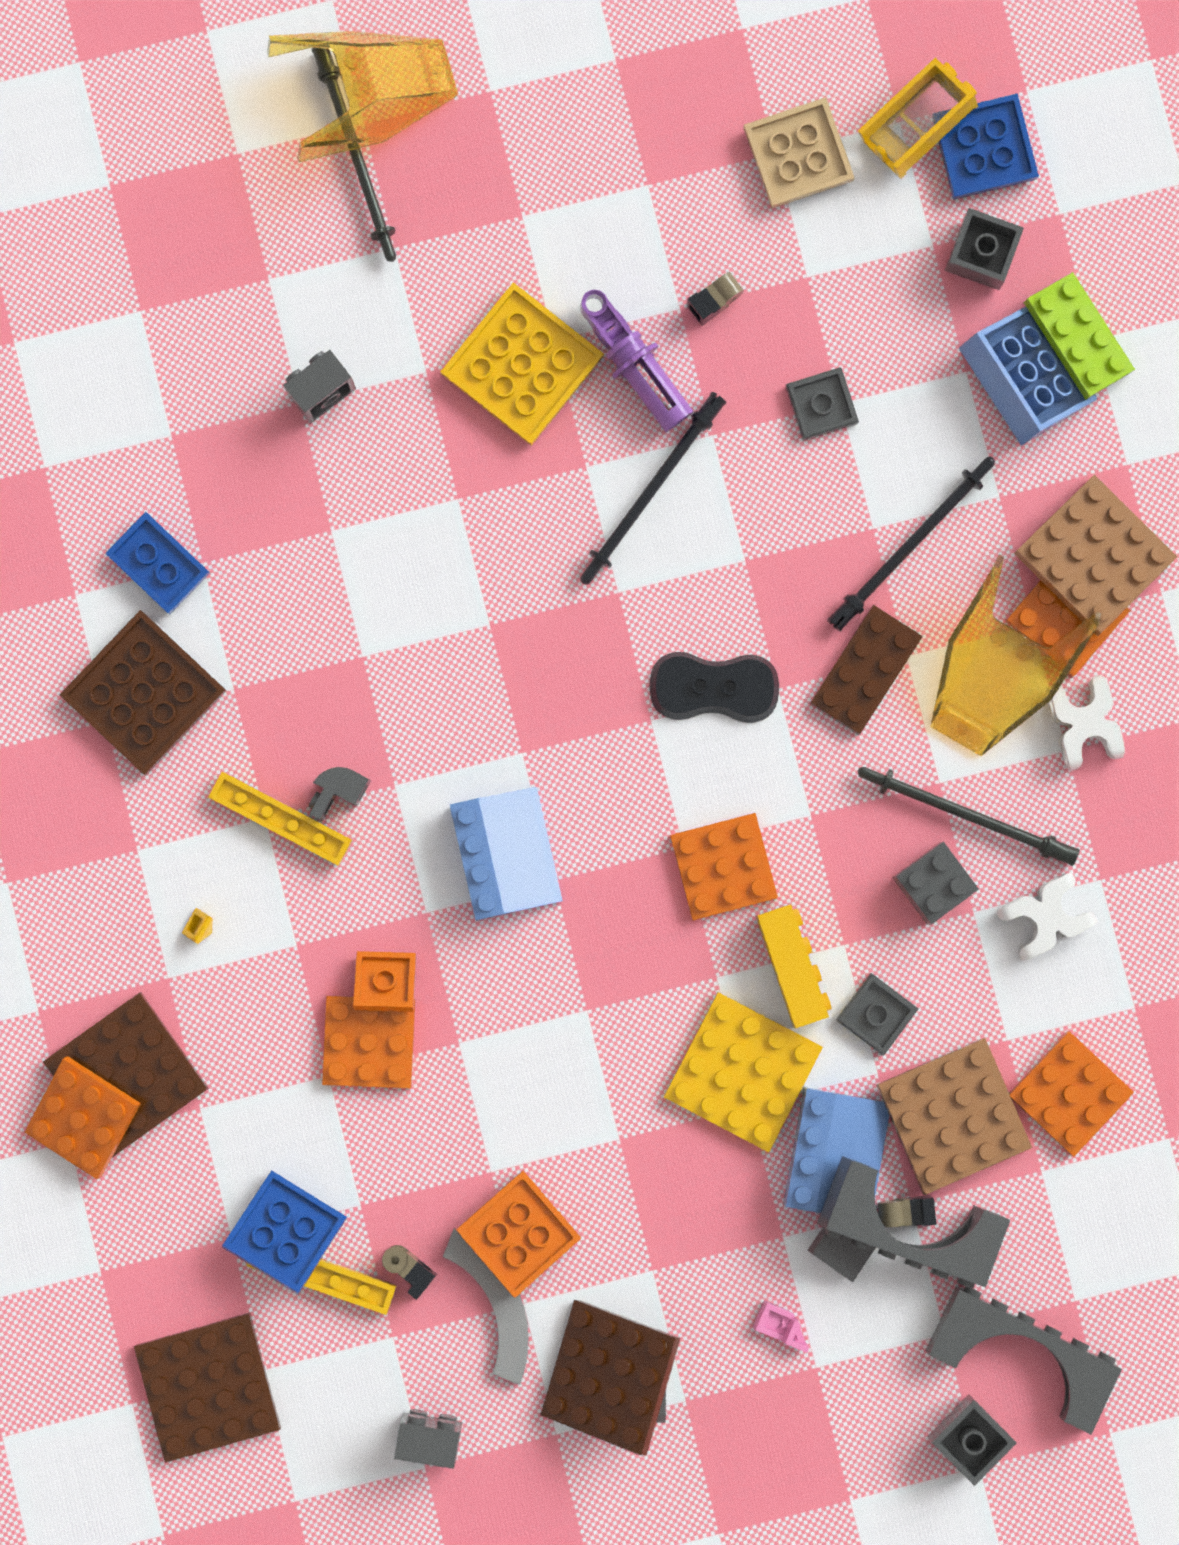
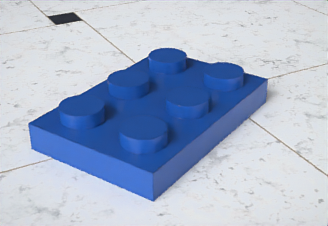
M147 512L105 553L169 615L210 574L199 561Z

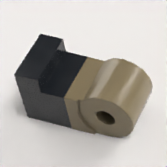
M727 272L699 293L696 292L689 297L686 306L701 326H703L726 309L744 290L734 276Z
M930 1195L878 1202L879 1217L885 1227L937 1225L934 1198Z
M401 1245L391 1246L382 1256V1263L387 1271L398 1273L412 1285L407 1293L416 1300L437 1275L435 1271Z

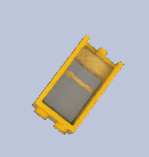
M936 57L858 130L863 143L900 179L969 112L978 107L975 98L977 92L973 86L967 81L962 83L956 77L957 72L947 62L942 64Z

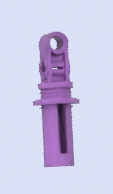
M596 289L587 291L582 297L580 311L592 327L597 338L609 350L605 356L616 364L617 369L612 375L613 379H618L621 376L626 378L663 430L668 432L694 411L654 358L652 353L659 346L657 343L646 346L643 340L640 339L642 335L639 331H631L626 320L614 308L602 291ZM589 299H597L601 302L602 308L597 312H592L586 307V302ZM640 363L672 406L669 411L641 375L636 365Z

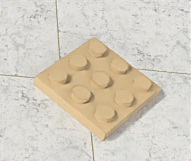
M826 97L744 124L743 129L772 209L854 181L855 177Z

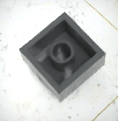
M969 208L962 221L945 271L1000 290L1005 282L1024 227Z
M330 349L326 353L321 351L309 360L310 365L302 371L300 369L293 371L287 376V382L283 385L290 399L310 424L356 390L352 377Z
M944 842L935 845L892 877L927 925H932L979 890Z
M970 1394L927 1436L931 1443L974 1486L1017 1444Z
M410 1409V1413L404 1412L400 1421L394 1459L454 1469L463 1422L457 1421L456 1416L440 1414L439 1418L427 1416L428 1412L423 1410Z

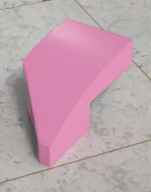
M764 1300L752 1328L807 1353L809 1347L801 1332L799 1320L795 1318L791 1311Z

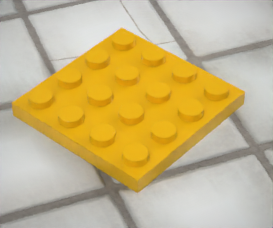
M513 282L440 373L532 446L602 360L604 353Z
M717 992L664 1098L769 1152L823 1047Z

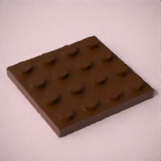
M140 610L60 693V696L146 776L227 690Z
M142 992L135 995L43 1061L52 1076H54L62 1059L68 1056L141 1103L113 1157L209 1089Z
M574 1300L541 1416L640 1456H647L681 1338L584 1301Z
M250 1312L134 1346L165 1463L281 1429Z

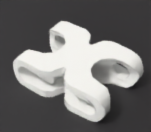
M1102 675L1094 676L1090 680V700L1085 707L1072 705L1062 687L1054 686L1048 689L1047 699L1052 720L1058 725L1068 727L1060 735L1058 743L1065 766L1070 771L1076 770L1082 765V745L1087 738L1099 740L1105 748L1107 756L1112 759L1123 758L1125 754L1120 726L1115 721L1104 718L1112 710L1113 698L1108 682Z
M1072 873L1063 874L1041 885L1038 890V900L1032 896H1021L997 910L996 913L1002 921H1010L1022 916L1032 923V938L1020 946L1018 950L1021 960H1030L1052 949L1056 944V933L1062 937H1074L1097 923L1098 920L1092 912L1072 917L1062 910V895L1076 883Z

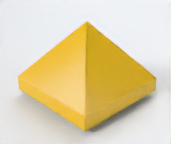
M195 908L182 934L199 944L212 934L213 918L200 909Z

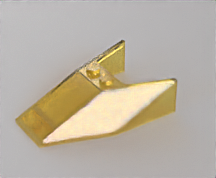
M357 31L269 35L268 58L313 47L331 50L335 55L349 103L347 113L300 142L297 156L299 162L383 143L458 96L442 39Z
M998 555L949 638L930 725L933 729L980 756L1052 700L1097 629L1102 615L1096 611L1051 647H1044L997 620L993 615V608L1004 557Z

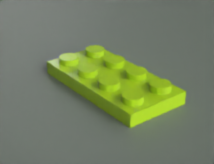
M1073 272L1030 296L1023 302L1085 400L1135 370Z

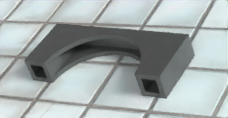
M842 1156L817 1222L818 1225L826 1229L824 1234L838 1240H842L844 1235L852 1238L851 1244L868 1250L871 1245L879 1248L878 1254L895 1260L896 1255L906 1258L904 1263L921 1270L922 1266L925 1265L932 1268L930 1273L948 1279L950 1274L958 1277L957 1283L974 1289L975 1284L986 1288L1010 1219L973 1205L964 1223L948 1237L924 1245L900 1242L887 1231L876 1209L874 1192L878 1170Z
M965 1286L963 1290L955 1287L925 1350L928 1355L957 1368L961 1359L971 1348L988 1338L1013 1334L1036 1340L1050 1350L1062 1371L1065 1396L1059 1417L1064 1422L1092 1435L1122 1371L1115 1364L1116 1358L1102 1351L1097 1356L1088 1351L1089 1345L1075 1338L1069 1342L1061 1338V1331L1049 1325L1042 1329L1034 1325L1036 1319L1020 1311L1017 1316L1007 1312L1008 1305L993 1298L991 1303L981 1299L982 1293Z

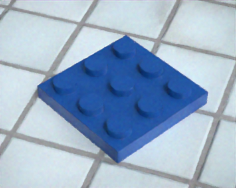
M1018 93L977 103L978 107L969 112L939 141L953 200L1034 181L1039 178ZM950 110L934 113L932 116L934 125Z
M271 1170L223 1243L222 1248L299 1295L345 1223L347 1216Z

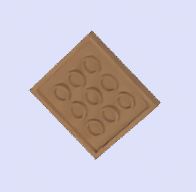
M1095 475L1014 553L1096 636H1099L1178 557Z
M986 1038L979 1039L876 1084L924 1195L1032 1148Z

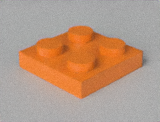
M357 951L354 1010L413 1012L416 953Z

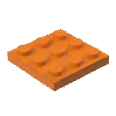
M1040 580L1007 618L1006 622L1073 678L1131 610L1126 608L1099 636H1096Z
M756 813L670 835L692 921L778 898Z
M326 996L322 1085L411 1089L416 999H414L413 1012L354 1010V997Z
M1067 1031L1009 1092V1096L1071 1156L1075 1157L1134 1094V1091L1076 1036Z
M67 1056L62 1059L24 1133L98 1180L103 1176L141 1103Z
M524 1170L456 1229V1232L513 1298H516L581 1239L580 1235Z

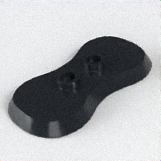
M672 652L662 656L655 663L650 678V696L654 708L660 714L670 719L683 720L704 713H719L741 722L753 723L762 721L773 713L779 696V679L776 669L771 662L757 655H742L718 662L704 660L686 652Z

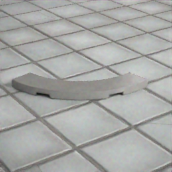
M454 1228L443 1257L462 1267L479 1283L495 1313L499 1343L497 1360L492 1374L520 1385L525 1371L529 1340L528 1322L521 1296L519 1294L516 1298H513L456 1232V1228Z

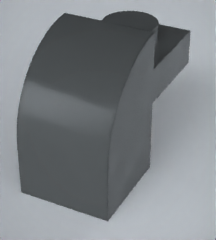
M335 767L322 772L313 783L324 789L321 793L316 792L310 801L309 807L312 808L310 815L323 821L336 796L358 806L371 780L344 767Z

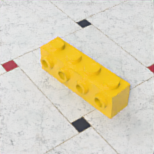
M789 904L756 915L793 1028L796 1029L829 1018L827 1011L831 1010L832 1007L827 993L821 994L818 982L822 981L817 964L812 966L808 954L813 953L808 937L802 938L799 926L803 925V921L798 908L793 909L792 905Z

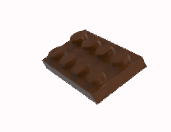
M873 605L810 704L860 735L923 636Z

